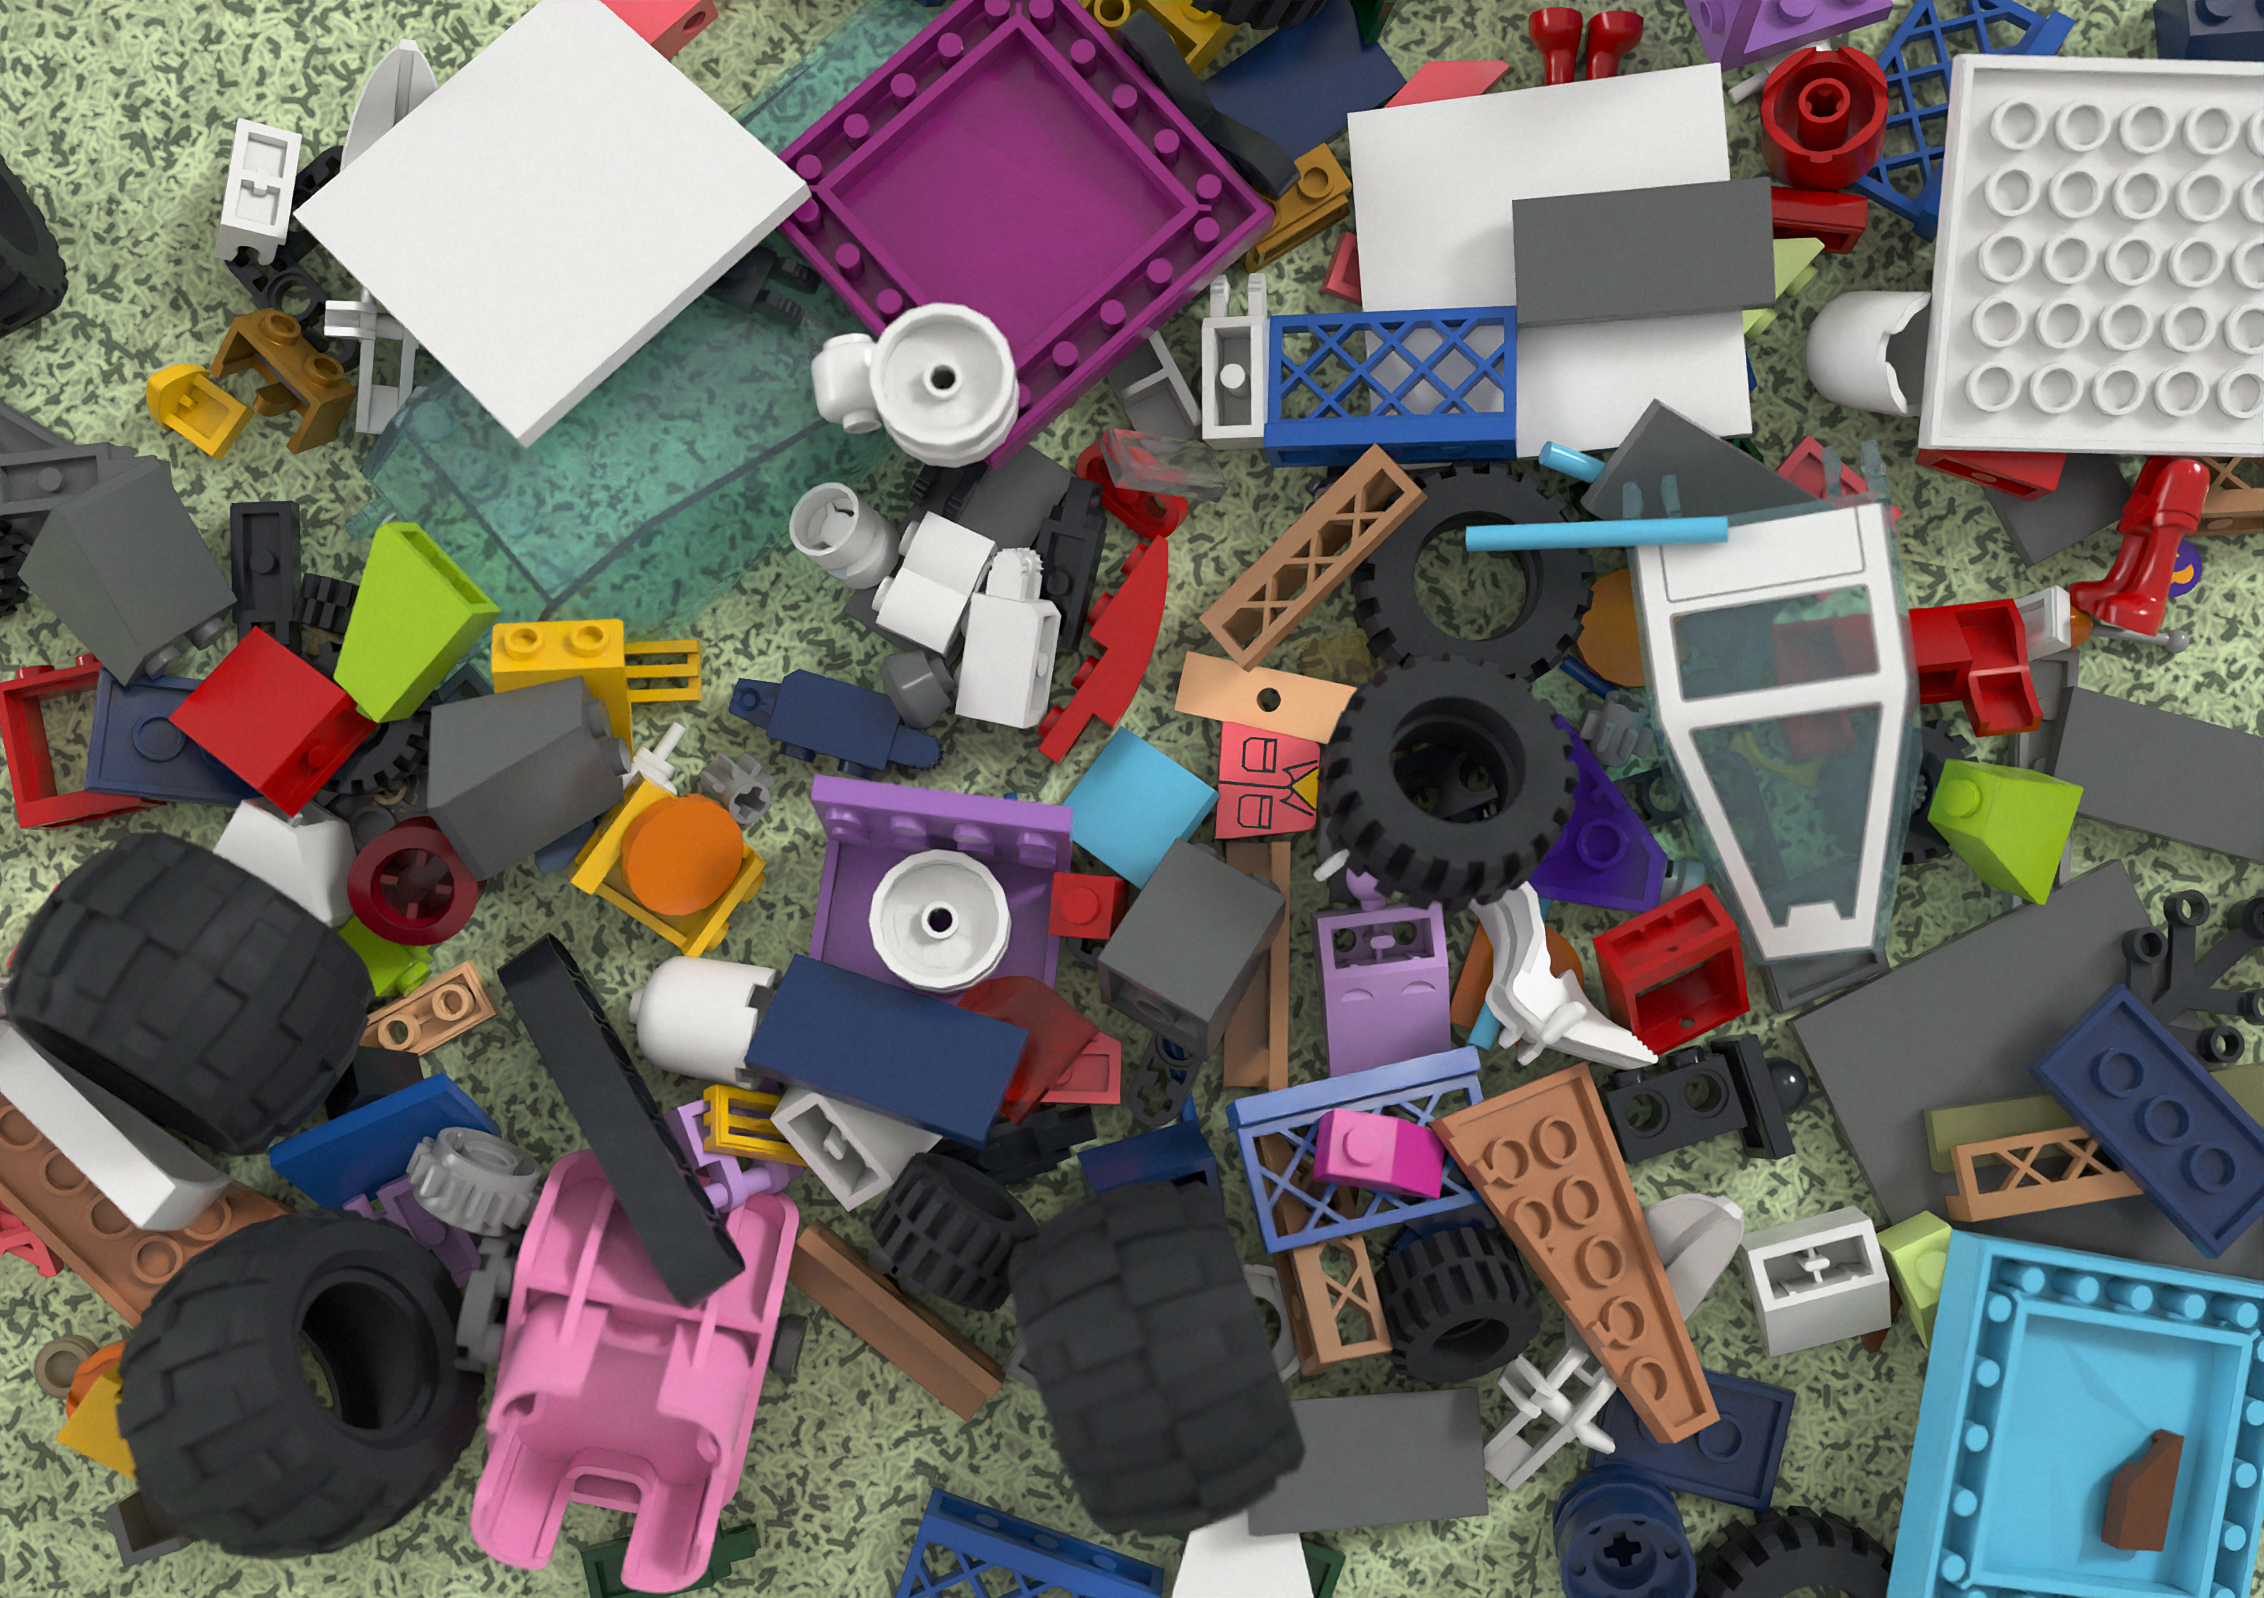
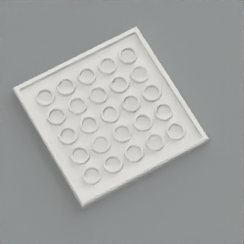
M542 0L292 214L527 449L809 199L812 194L804 180L600 0Z
M1960 54L1953 57L1918 448L2264 457V63Z
M1720 62L1347 113L1363 312L1517 305L1512 200L1730 180ZM1742 311L1518 329L1517 325V461L1492 462L1511 463L1539 460L1540 452L1548 441L1585 455L1614 452L1619 448L1654 398H1657L1724 440L1751 437L1752 423ZM1504 325L1478 326L1463 341L1481 358L1486 360L1504 343ZM1448 327V328H1449L1451 331L1455 332L1459 327ZM1417 328L1401 344L1423 363L1446 340L1432 328ZM1392 329L1387 331L1392 335L1398 329ZM1371 330L1365 331L1367 359L1384 343ZM1454 349L1432 372L1454 391L1477 368ZM1393 351L1370 375L1392 393L1414 370ZM1504 359L1494 368L1503 377ZM1487 377L1480 381L1463 398L1476 412H1504V393ZM1423 379L1400 402L1414 415L1430 414L1445 398ZM1369 388L1372 412L1383 400ZM1454 407L1448 413L1460 412ZM1392 409L1385 416L1398 414ZM1472 462L1473 467L1487 465L1488 462ZM1452 463L1399 465L1408 474L1426 472L1433 468L1436 470H1446Z

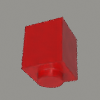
M1054 872L1048 935L1109 941L1127 914L1130 882L1111 876Z

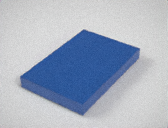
M441 1072L277 1143L268 1149L270 1164L273 1169L322 1208L344 1210L342 1205L345 1202L361 1194H365L369 1202L378 1199L376 1192L382 1185L407 1174L406 1168L418 1143H422L423 1138L426 1136L436 1140L439 1132L449 1127L474 1129L502 1138L499 1125L444 1072Z

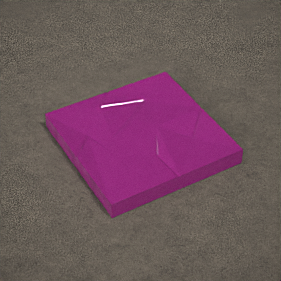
M1077 0L955 1L776 156L806 182L812 196L774 230L807 267L817 272V275L822 280L821 282L877 343L885 329L907 311L933 303L965 306L988 318L1006 339L1015 367L1020 393L1017 419L1003 444L983 459L994 472L1001 468L1126 358L1136 347L1142 344L1272 229L1275 213ZM944 384L936 388L938 390H948Z

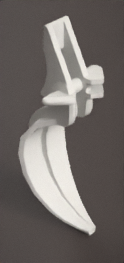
M401 38L397 45L377 63L365 82L351 117L342 153L340 172L439 88L434 72L426 57L419 50L416 40ZM361 285L360 302L326 301L324 336L353 339L361 343L355 432L408 437L415 349H419V342L391 314L377 313V300ZM375 338L401 340L399 387L372 384Z
M1347 849L1328 858L1313 874L1314 877L1321 882L1342 868L1349 855ZM1527 881L1516 891L1508 889L1501 900L1485 907L1478 905L1475 898L1472 900L1468 907L1479 917L1494 950L1493 981L1485 995L1486 1004L1493 1015L1502 1023L1499 1030L1498 1043L1504 1049L1509 1048L1522 1037L1518 1044L1517 1060L1523 1066L1528 1065L1533 1059L1538 1057L1544 1047L1626 1071L1655 1064L1658 1061L1657 1055H1653L1652 1050H1648L1646 1045L1643 1046L1642 1041H1637V1037L1632 1036L1631 1031L1608 1020L1594 1008L1582 992L1575 973L1571 969L1560 973L1558 978H1554L1550 974L1551 960L1546 947L1545 927L1541 918L1538 896Z
M1680 1194L1654 1203L1642 1211L1684 1323H1686L1710 1293L1723 1274L1744 1233L1743 1209L1725 1195L1713 1198L1702 1194ZM1564 1314L1566 1339L1556 1356L1547 1364L1543 1371L1519 1354L1506 1364L1498 1377L1497 1383L1516 1407L1483 1444L1484 1465L1487 1472L1512 1492L1523 1484L1566 1442L1570 1443L1576 1436L1579 1438V1443L1605 1454L1614 1452L1616 1448L1613 1438L1590 1420L1610 1398L1617 1385L1566 1314ZM1573 1373L1586 1383L1587 1386L1585 1388L1581 1387L1573 1399L1569 1400L1558 1389ZM1542 1409L1555 1419L1556 1422L1538 1443L1532 1446L1518 1432L1532 1418L1536 1419L1541 1414Z

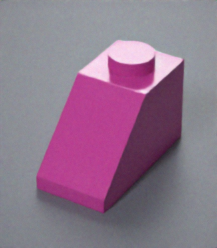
M1334 1108L1321 1116L1319 1120L1312 1180L1439 1199L1445 1146L1433 1130L1400 1118Z

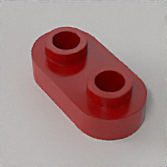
M1112 436L1101 437L1079 455L1076 463L1077 477L1104 485L1101 505L1140 536L1154 540L1159 534L1166 538L1186 519L1188 502L1182 488L1122 439ZM1108 459L1119 467V472L1110 466ZM1154 496L1162 501L1166 509L1161 508L1156 503Z

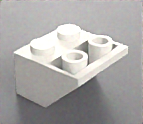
M266 797L242 800L213 852L227 858L276 887L309 910L330 928L349 922L355 913L348 900L347 878L352 863L357 857L349 823L311 799L293 819Z
M791 1084L770 1118L848 1212L891 1187L912 1156L919 1152L927 1153L943 1137Z
M1850 1206L1743 1234L1737 1250L1766 1351L1770 1358L1891 1327L1888 1275L1872 1220L1857 1207Z

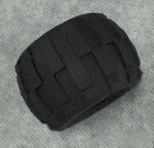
M130 832L128 836H123L114 848H104L102 851L96 852L62 879L28 922L9 963L12 967L11 972L14 975L1 990L2 999L10 1020L46 1051L93 1083L155 1120L206 1146L233 1156L264 1154L276 1136L288 1137L321 1107L356 1055L370 1020L365 1014L366 1008L376 994L367 965L359 954L342 937L309 910L276 887L227 858L183 838L160 832Z
M1170 1180L1124 1185L1074 1203L1038 1226V1238L1016 1245L1009 1264L1008 1273L1018 1322L1056 1443L1077 1496L1091 1523L1113 1538L1134 1530L1142 1539L1188 1534L1242 1514L1277 1491L1278 1478L1300 1470L1306 1452L1305 1444L1215 1191L1199 1181L1175 1188Z
M310 1209L281 1214L273 1219L252 1222L193 1255L150 1299L152 1304L140 1315L142 1321L134 1328L132 1338L125 1342L117 1373L123 1379L122 1402L115 1405L119 1438L126 1439L136 1467L131 1472L147 1499L155 1498L171 1515V1525L196 1543L205 1540L211 1545L220 1544L227 1555L264 1560L298 1559L307 1555L332 1554L398 1524L441 1487L440 1482L454 1471V1465L459 1461L462 1451L470 1448L480 1422L477 1412L479 1394L485 1392V1373L455 1368V1359L464 1352H469V1347L456 1345L464 1298L454 1283L449 1269L432 1249L427 1251L412 1238L409 1230L385 1217L376 1221L363 1217L358 1210ZM299 1336L310 1347L323 1369L332 1394L335 1417L317 1400L308 1385L301 1364Z

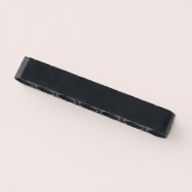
M548 932L499 967L497 975L661 1279L674 1298L686 1309L692 1310L746 1271L745 1261L578 964L563 943L552 933Z

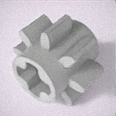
M1610 691L1607 693L1603 704L1593 699L1588 700L1578 723L1581 726L1578 736L1587 739L1585 745L1597 761L1609 766L1623 767L1627 765L1631 754L1646 759L1657 735L1654 732L1657 722L1648 718L1651 710L1642 699L1626 692Z
M746 751L739 756L737 761L720 753L718 754V759L712 761L698 775L701 778L700 786L702 793L700 794L719 803L736 822L744 824L747 828L752 826V822L761 818L767 809H770V793L768 788L775 783V779L761 768L762 764Z

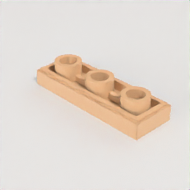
M1187 651L1174 711L1219 721L1235 722L1328 744L1341 711L1345 710L1350 696L1358 687L1255 666L1248 673L1241 669L1235 661ZM1275 689L1281 698L1280 705L1276 710L1268 712L1263 707L1262 699L1267 691Z
M467 960L416 988L411 994L402 996L369 1014L367 1017L370 1020L360 1045L418 1053V1057L421 1058L499 1015L501 1012L473 960ZM399 1021L403 1022L408 1028V1036L404 1042L398 1040L395 1035V1027Z

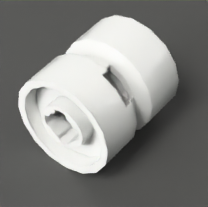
M827 482L813 487L801 497L793 509L789 529L790 538L796 549L849 588L866 589L878 585L887 575H890L898 563L900 555L898 554V549L901 541L895 526L877 510L872 509L852 489L842 483Z

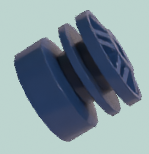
M1602 1465L1579 1474L1561 1491L1552 1513V1526L1561 1586L1566 1598L1693 1597L1696 1591V1562L1687 1538L1683 1518L1671 1491L1654 1475L1629 1465ZM1625 1533V1536L1613 1538V1534Z

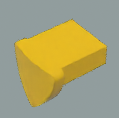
M179 364L151 375L147 380L146 404L149 414L155 423L166 431H169L171 428L218 460L223 458L256 413L209 380L208 377L211 373L201 365Z

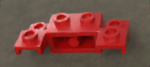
M2013 598L1930 608H1912L1899 611L1910 682L1907 706L1961 700L1976 738L2039 730L2043 713L2039 706L2030 675L2025 625ZM1870 614L1772 625L1766 662L1774 686L1876 672L1878 667ZM1874 704L1776 718L1789 758L1851 752L1855 734L1848 713L1879 710L1880 705Z

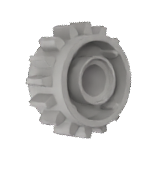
M462 1127L445 1128L439 1132L436 1140L427 1136L424 1137L422 1143L417 1144L406 1168V1172L410 1174L408 1182L415 1185L413 1195L426 1211L455 1227L487 1236L510 1235L519 1228L521 1223L529 1226L546 1181L540 1178L542 1175L540 1164L526 1151L497 1136Z

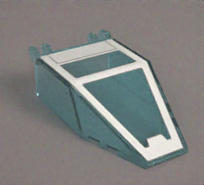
M1875 439L1861 442L1862 449L1859 451L1861 470L1865 473L1868 492L1842 496L1839 478L1842 472L1839 455L1835 453V447L1822 448L1821 458L1827 499L1727 515L1728 543L1626 546L1649 716L1666 791L1727 912L1738 927L1739 935L1755 966L1885 951L1923 752L1918 676L1890 489L1879 447ZM1676 474L1662 476L1661 495L1663 505L1667 510L1668 519L1682 518ZM1637 481L1623 483V520H1643V496L1641 489L1638 488Z

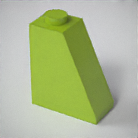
M383 522L375 532L333 678L358 703L355 710L364 717L374 720L376 723L410 718L502 613V610L416 522Z
M1946 759L1927 819L1985 884L2036 904L2045 905L2084 787L2031 769Z

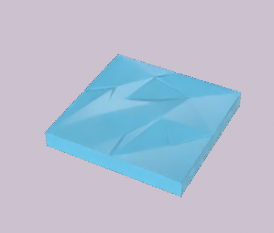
M1952 1229L1919 1411L1920 1420L1916 1428L1886 1598H2249L2264 1515V1281ZM2159 1429H2167L2185 1436L2163 1552L2117 1549L2102 1542L2101 1533L2112 1478L2126 1463L2137 1464L2151 1450V1437Z

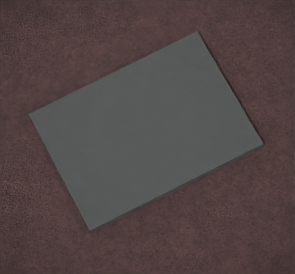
M2110 859L2050 889L2045 905L2027 900L1786 1021L1887 1226L1892 1227L1927 1210L1949 1224L1953 1230L2264 1281V1213L2218 1259H2208L2145 1194L1975 1222L1951 1221L1945 1196L1959 1193L1955 1171L1938 1173L1932 1170L1923 1109L2047 1092L2025 1068L2112 984L2122 983L2125 986L2126 958L2122 952V939L2131 929L2154 926L2121 859ZM2142 936L2140 948L2147 956L2150 949L2149 943ZM2167 955L2162 961L2152 964V1001L2165 990ZM2185 1009L2168 1024L2197 1031L2204 1030L2196 1011ZM2191 1054L2205 1069L2223 1067L2221 1063H2210L2201 1055ZM2103 1150L2095 1151L2091 1156L2108 1169L2118 1167ZM2067 1155L2033 1160L2029 1167L2046 1179L2061 1177L2074 1158ZM2008 1164L1974 1168L1978 1190L2001 1187L2013 1168ZM2084 1166L2081 1173L2091 1172L2092 1170ZM2023 1176L2019 1183L2031 1182Z

